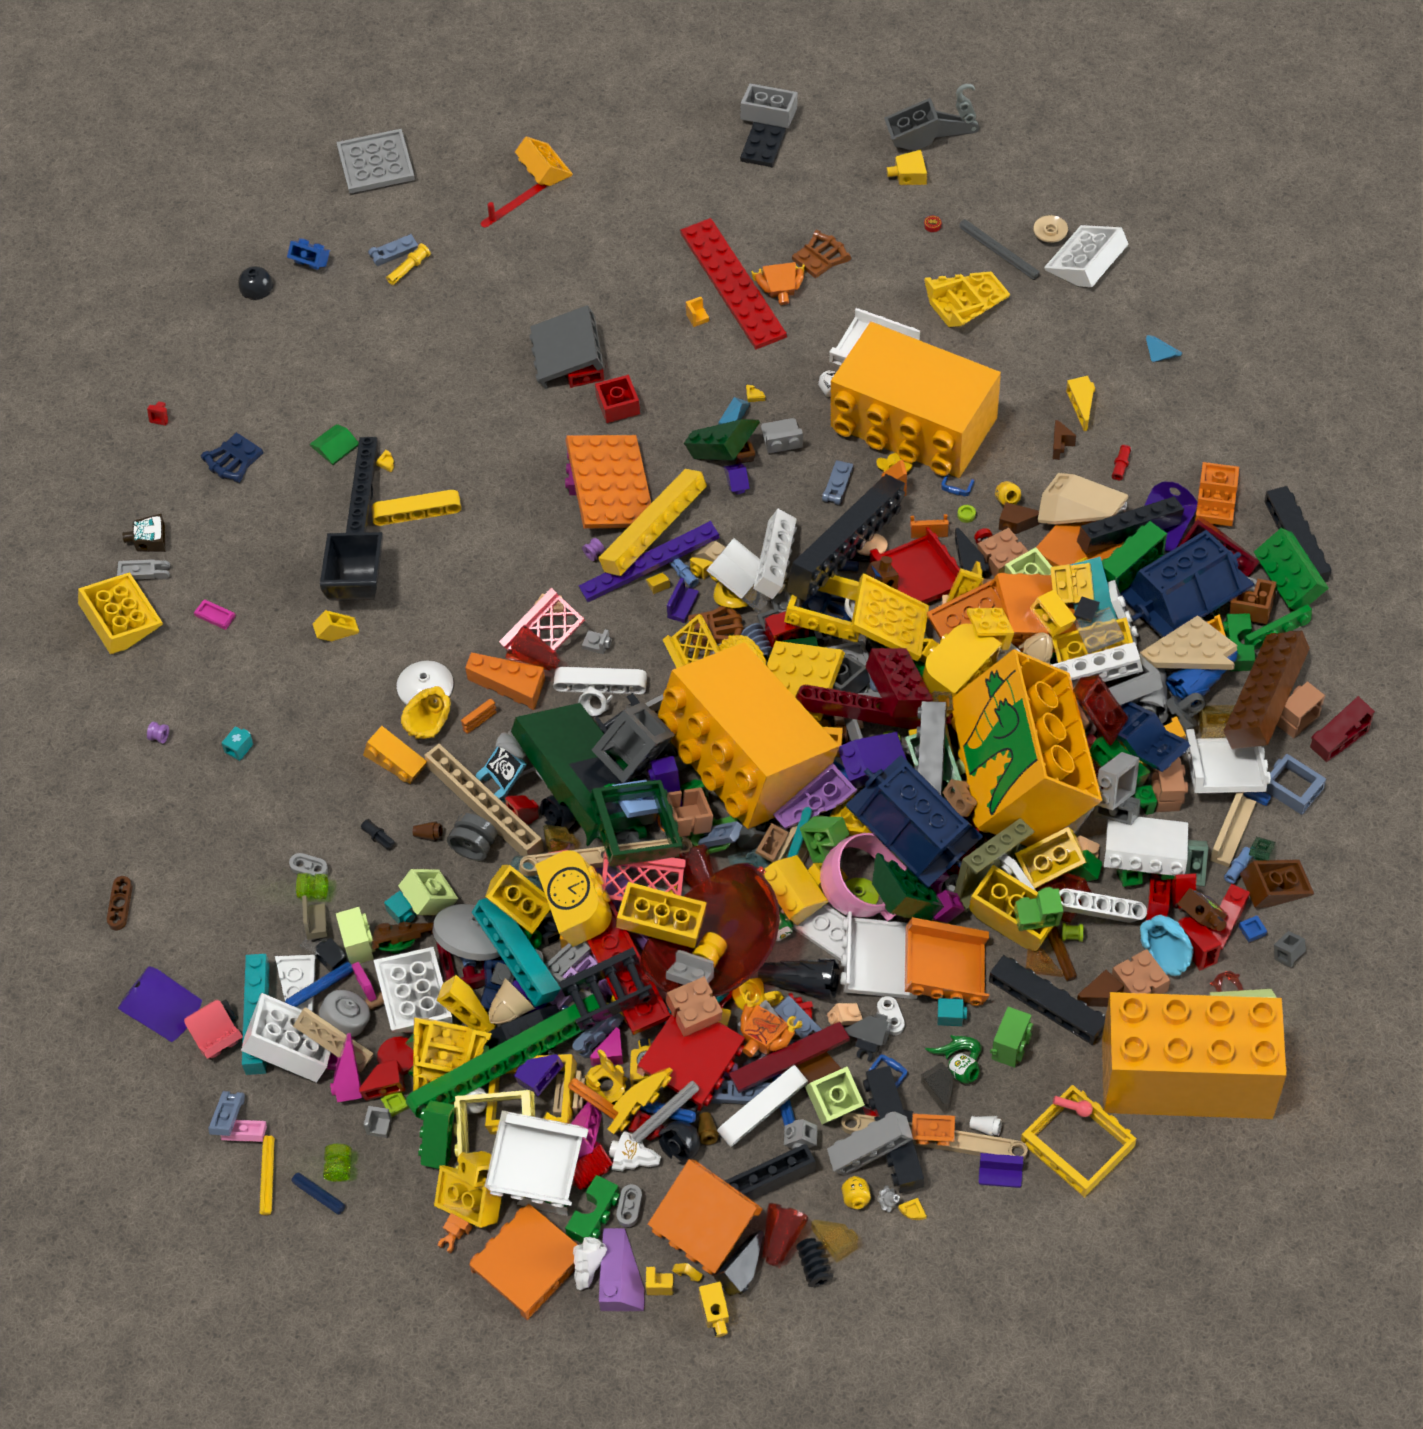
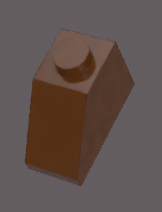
M1005 502L999 519V530L1003 531L1009 528L1014 534H1018L1040 524L1038 522L1039 511Z
M1105 970L1077 995V1000L1085 1002L1088 1007H1108L1110 992L1123 993L1124 985L1110 972Z

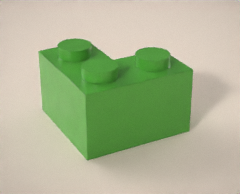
M814 816L800 827L813 863H823L830 850L849 835L843 817Z
M1043 888L1038 891L1035 899L1024 897L1016 901L1014 911L1018 931L1059 926L1063 914L1059 888Z

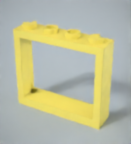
M525 1090L455 1096L454 1114H456L457 1123H454V1134L457 1136V1144H455L456 1157L462 1152L469 1153L467 1104L522 1099V1115L535 1117L534 1092Z

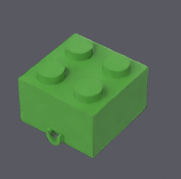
M1007 1007L994 1038L993 1049L990 1050L992 1060L1014 1068L1017 1061H1022L1025 1045L1029 1044L1032 1036L1033 1023H1030V1014Z

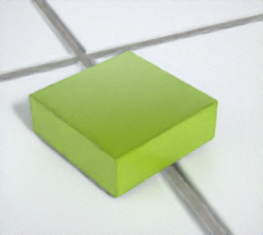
M401 1092L381 1098L384 1107L389 1109L391 1117L409 1109Z

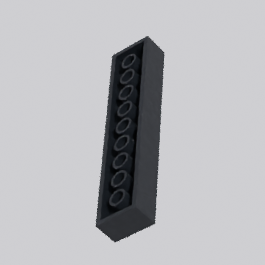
M885 474L792 563L787 592L804 601H807L811 596H815L818 589L824 587L830 577L833 578L840 568L842 569L849 559H853L858 550L861 551L867 541L870 542L877 532L879 533L883 526L891 521L894 515L899 514L902 507L900 502L905 495V491H903L905 483Z

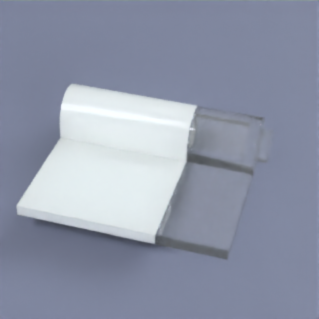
M733 538L706 571L758 613L770 601L768 596L753 589L760 559Z

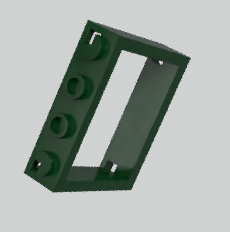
M661 780L592 789L589 801L610 866L679 857L683 848V838L679 836L678 823L673 818V808L671 803H668L667 790L664 789ZM654 797L669 844L620 851L605 803Z

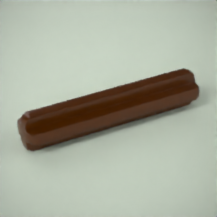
M1053 926L1048 934V938L1067 981L1074 980L1077 974L1057 927Z

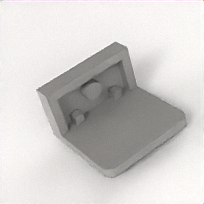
M796 419L779 420L761 425L768 454L803 447V433L801 428L798 429Z

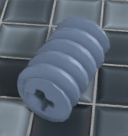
M760 623L749 625L743 630L741 635L752 639L763 652L766 661H768L773 647H771V643L768 641Z

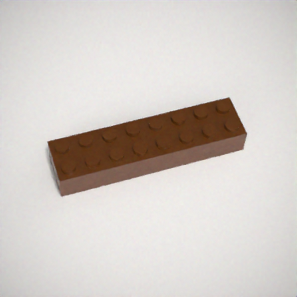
M1302 630L1266 635L1223 730L1231 749L1266 746L1269 744L1310 649Z

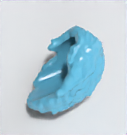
M1157 915L1151 920H1146L1140 926L1142 946L1150 952L1165 974L1179 976L1182 972H1185L1186 968L1190 966L1193 957V946L1179 923L1163 915Z

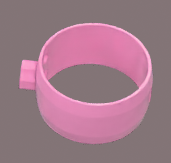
M861 833L843 839L830 850L821 866L820 881L826 898L834 908L845 915H848L850 911L854 918H865L881 913L889 921L895 914L892 915L885 909L886 905L884 902L880 905L866 903L858 899L847 888L840 872L841 853L845 847H854L864 850L874 858L877 853L884 855L885 861L890 862L893 860L897 862L904 871L906 866L873 833Z

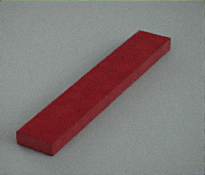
M839 1021L729 1073V1077L738 1093L787 1071L794 1065L798 1066L850 1041V1038Z

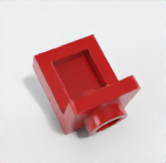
M638 1110L632 1118L628 1131L634 1133L651 1116ZM660 1124L645 1139L651 1141L655 1137H659V1132L664 1128V1125Z

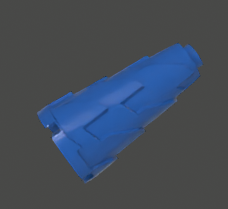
M1234 652L1227 658L1235 662L1238 652ZM1181 669L1171 674L1167 678L1168 681L1166 683L1172 695H1176L1181 699H1185L1192 693H1199L1203 697L1222 678L1221 676L1227 670ZM1199 700L1192 702L1191 705H1195Z

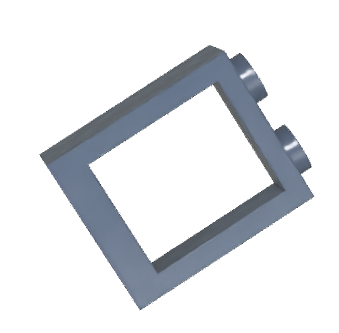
M1286 754L1283 759L1279 758L1274 764V769L1270 772L1271 780L1270 784H1267L1266 792L1302 815L1324 789L1326 778ZM1285 767L1312 784L1301 797L1274 781Z

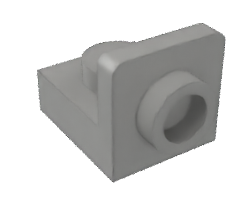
M605 629L603 634L588 630L582 644V649L604 654L606 648L609 649L612 638L609 636V630Z

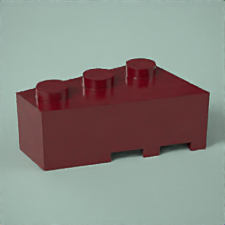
M1357 696L1325 727L1313 734L1310 748L1327 763L1369 732L1375 711Z

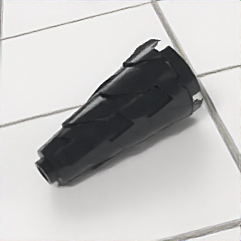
M820 958L818 960L767 962L763 966H759L758 978H761L762 982L776 985V987L797 990L799 993L814 995L817 998L834 1000L833 997H836L839 984V974H836L834 969L839 970V962L837 959Z

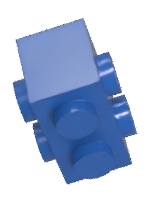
M299 238V241L290 242L287 258L293 259L295 263L309 264L310 268L319 269V267H326L330 250L324 249V245L317 243L312 245L309 244V240Z

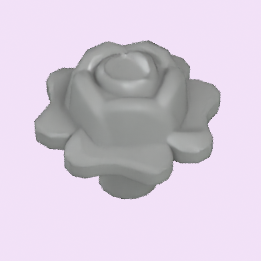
M885 1186L883 1190L879 1191L877 1200L882 1210L891 1212L893 1208L897 1207L896 1203L899 1202L900 1198L898 1194H895L894 1188Z

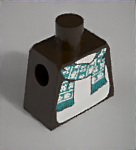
M162 514L134 520L133 531L122 533L123 542H133L138 552H166L165 523Z

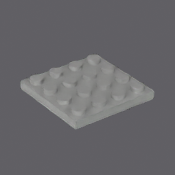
M402 129L337 142L349 194L415 180Z

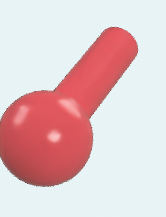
M1054 1096L1053 1104L1075 1110L1081 1117H1088L1093 1110L1091 1103L1086 1100L1075 1102L1058 1096Z

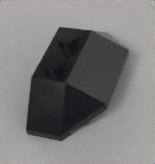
M557 1004L536 1010L489 1031L488 1033H492L485 1045L489 1046L490 1050L560 1012Z

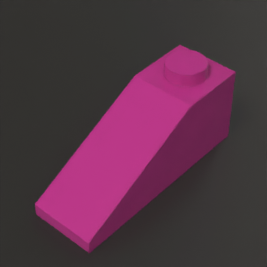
M351 1033L346 1035L334 1073V1082L330 1084L332 1096L336 1095L337 1102L362 1098L359 1091L361 1082Z
M589 1102L586 1103L571 1122L573 1125L583 1126L588 1129L587 1138L582 1137L578 1158L593 1152L602 1118L599 1110Z

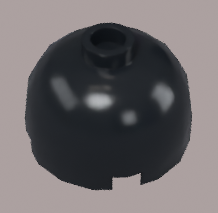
M260 266L248 267L239 276V290L245 298L248 297L251 300L263 299L273 289L271 275Z
M550 795L541 801L540 812L547 819L544 823L554 834L564 833L576 823V818L567 804L564 802L559 804L554 795Z
M684 1121L671 1122L659 1132V1135L661 1134L659 1144L663 1152L670 1159H672V1156L679 1159L678 1164H686L689 1159H692L698 1153L701 1143L697 1129Z

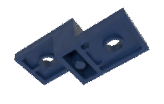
M1131 701L1117 706L1097 724L1102 731L1120 739L1133 756L1138 757L1141 762L1161 772L1168 769L1191 746L1186 739L1167 731L1155 713Z

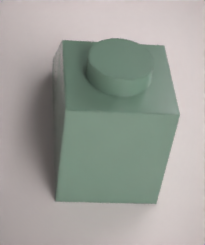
M1188 840L1185 874H1196V885L1205 886L1208 856L1207 841Z

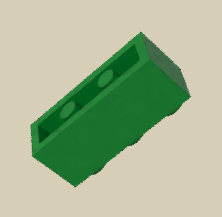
M1110 734L1097 738L1089 750L1091 757L1101 767L1121 752L1132 755ZM1140 762L1136 787H1142L1151 773Z
M430 1100L426 1108L423 1107L421 1112L423 1126L420 1129L419 1135L422 1138V1144L418 1151V1156L421 1157V1165L440 1169V1166H447L450 1162L455 1105Z

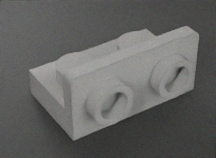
M678 950L676 952V962L666 972V979L685 985L705 976L709 984L714 978V962Z

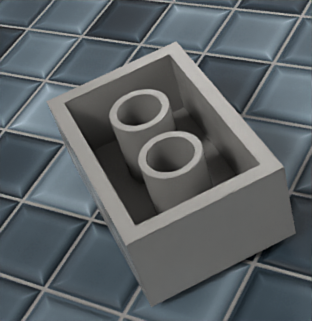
M749 84L741 101L740 119L789 128L797 110L798 92Z

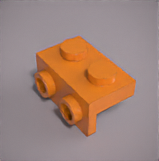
M913 1114L912 1136L913 1140H916V1144H928L929 1140L937 1141V1145L950 1146V1142H954L955 1116Z

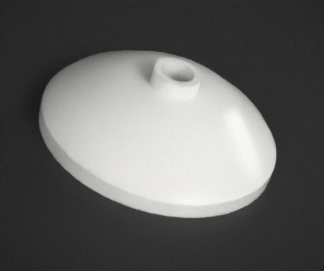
M416 662L405 668L400 674L397 681V692L400 699L406 705L420 691L435 686L441 687L445 695L450 697L454 686L453 677L450 671L438 662Z

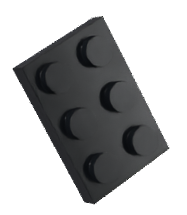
M754 122L740 156V162L773 168L786 133V128Z

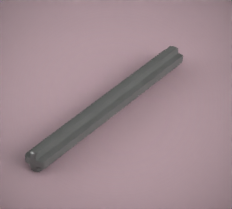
M966 219L960 222L959 227L1030 278L1035 280L1039 277V270Z

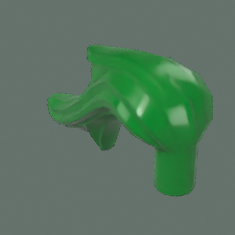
M950 1035L952 1041L948 1045L938 1048H925L929 1053L945 1055L946 1059L956 1051L968 1050L971 1052L970 1057L976 1061L982 1051V1045L978 1040L972 1037Z

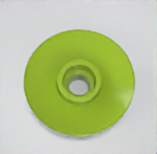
M852 878L845 882L850 892L858 899L869 904H877L879 894L872 885V881L865 878Z

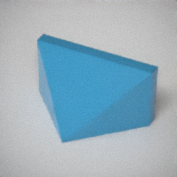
M1147 335L1146 341L1152 362L1182 355L1181 351L1155 336Z
M734 397L719 420V424L742 419L750 406V402Z

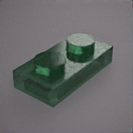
M1256 836L1249 855L1258 861H1268L1276 842Z

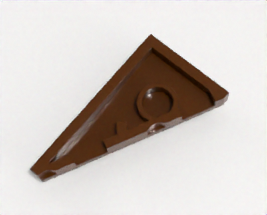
M401 922L396 925H390L389 923L379 924L375 926L372 948H379V943L385 941L396 944L420 938V933L431 932L433 934L434 922L415 924Z

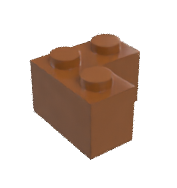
M1257 579L1254 592L1245 591L1231 600L1230 614H1250L1252 622L1268 624L1276 596V582Z

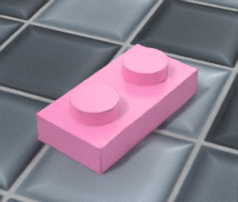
M236 1120L230 1136L221 1135V1140L263 1142L267 1128L266 1121Z

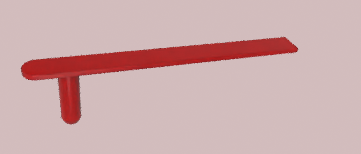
M536 184L496 212L494 203L489 202L487 204L489 217L481 221V226L484 228L490 226L548 185Z

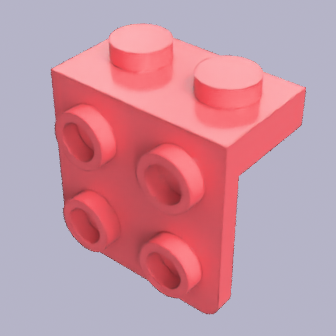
M214 1000L184 1019V1023L198 1048L207 1059L218 1056L221 1050L226 1047L235 1046L239 1043V1039L243 1038L219 1000Z

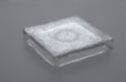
M1110 607L1096 612L1092 622L1082 619L1074 622L1088 654L1124 640V635Z

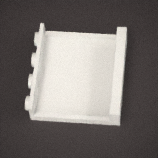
M856 308L855 318L837 348L832 347L830 350L829 362L841 366L870 321L917 340H920V330Z
M1186 729L1185 739L1191 745L1186 750L1194 793L1266 792L1267 784H1270L1271 777L1270 772H1267L1268 763L1267 759H1264V747L1231 749L1227 738L1196 739L1194 729Z
M1138 817L1132 825L1108 819L1104 867L1174 876L1185 874L1188 851L1187 822Z
M848 912L847 918H843L842 930H845V936L842 937L841 947L845 948V954H842L841 966H844V972L841 973L840 984L844 985V992L917 999L918 995L905 992V930L908 923L853 918L852 912Z
M502 1111L484 1187L491 1190L490 1194L503 1196V1193L511 1194V1198L518 1200L528 1197L531 1198L532 1202L543 1204L544 1201H550L551 1205L563 1208L564 1204L571 1205L572 1202L568 1198L582 1137L587 1138L588 1129L579 1125Z

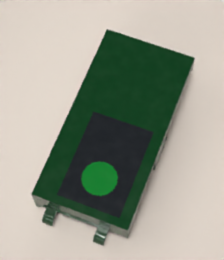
M581 703L515 717L511 733L558 803L564 802L567 804L586 834V845L589 846L595 838L601 840L589 801L592 789L622 784L615 774L592 751L604 733ZM613 749L606 751L623 771L627 768V763ZM634 778L628 782H635L640 780L638 778ZM618 801L605 803L614 833L634 829L638 832L639 839L647 837L644 825L654 823L658 813L627 818Z

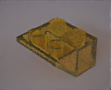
M1205 705L1198 712L1201 739L1226 738L1223 730L1235 705Z

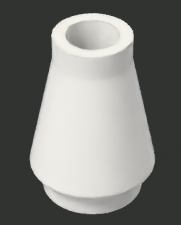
M997 1116L971 1117L970 1129H975L990 1136L1000 1135L1002 1119L997 1118Z

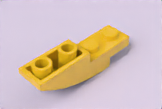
M671 1068L660 1070L630 1088L612 1107L619 1113L608 1130L613 1134L620 1130L623 1132L630 1123L628 1118L631 1114L635 1115L641 1106L644 1107L649 1103L653 1104L660 1095L658 1090L661 1086L664 1088L671 1080L669 1075L673 1070Z

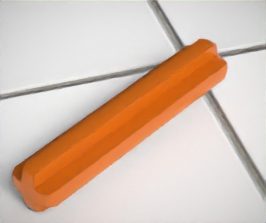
M576 1078L569 1082L568 1088L613 1120L616 1118L619 1112L612 1108L614 1106L612 1103Z

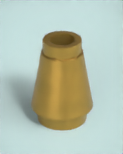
M709 1112L699 1115L698 1134L701 1143L704 1145L714 1144L719 1136Z

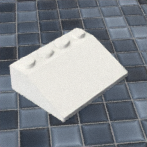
M1081 225L1044 269L1077 286L1092 287L1128 245L1122 227Z
M434 947L374 960L391 1032H414V1017L452 1023L451 1012L436 1001L443 981Z
M261 993L246 1031L241 1051L317 1082L327 1068L330 1051L293 1027L302 1012L301 1009Z

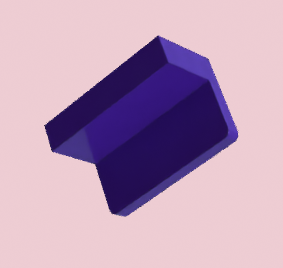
M680 578L667 603V617L682 623L686 622L699 596L698 590L685 587L684 578Z
M981 1153L979 1185L1021 1188L1023 1156Z

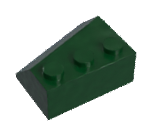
M740 419L693 430L688 435L684 445L693 459L734 460L760 424V421Z
M876 854L872 885L886 905L885 909L892 915L931 921L944 907L932 887L927 888L908 868L904 871L897 862L893 860L887 862L884 859V855Z

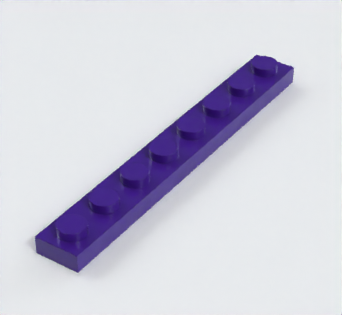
M709 521L640 555L621 576L603 573L579 585V588L588 603L719 539V534L712 522Z

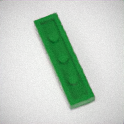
M1307 604L1246 635L1244 644L1254 645V650L1262 647L1266 635L1285 633L1307 625L1311 621L1312 608Z

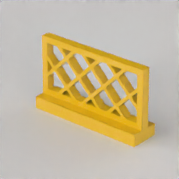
M700 614L672 637L667 635L663 639L676 668L699 660L700 649L705 650L703 658L709 656L710 651L720 652L703 616ZM698 622L700 623L699 633L694 632L695 625ZM687 634L685 644H681L679 638ZM693 635L698 636L696 646L690 645ZM703 636L708 639L706 647L701 646ZM689 648L695 649L693 658H688Z

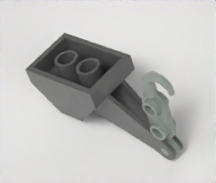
M963 84L957 89L956 108L960 116L936 111L931 98L885 117L884 119L894 146L917 151L931 145L935 137L978 132L979 125L977 120H975L976 113L971 101L962 94L963 90L970 88L974 91L975 87L971 84Z

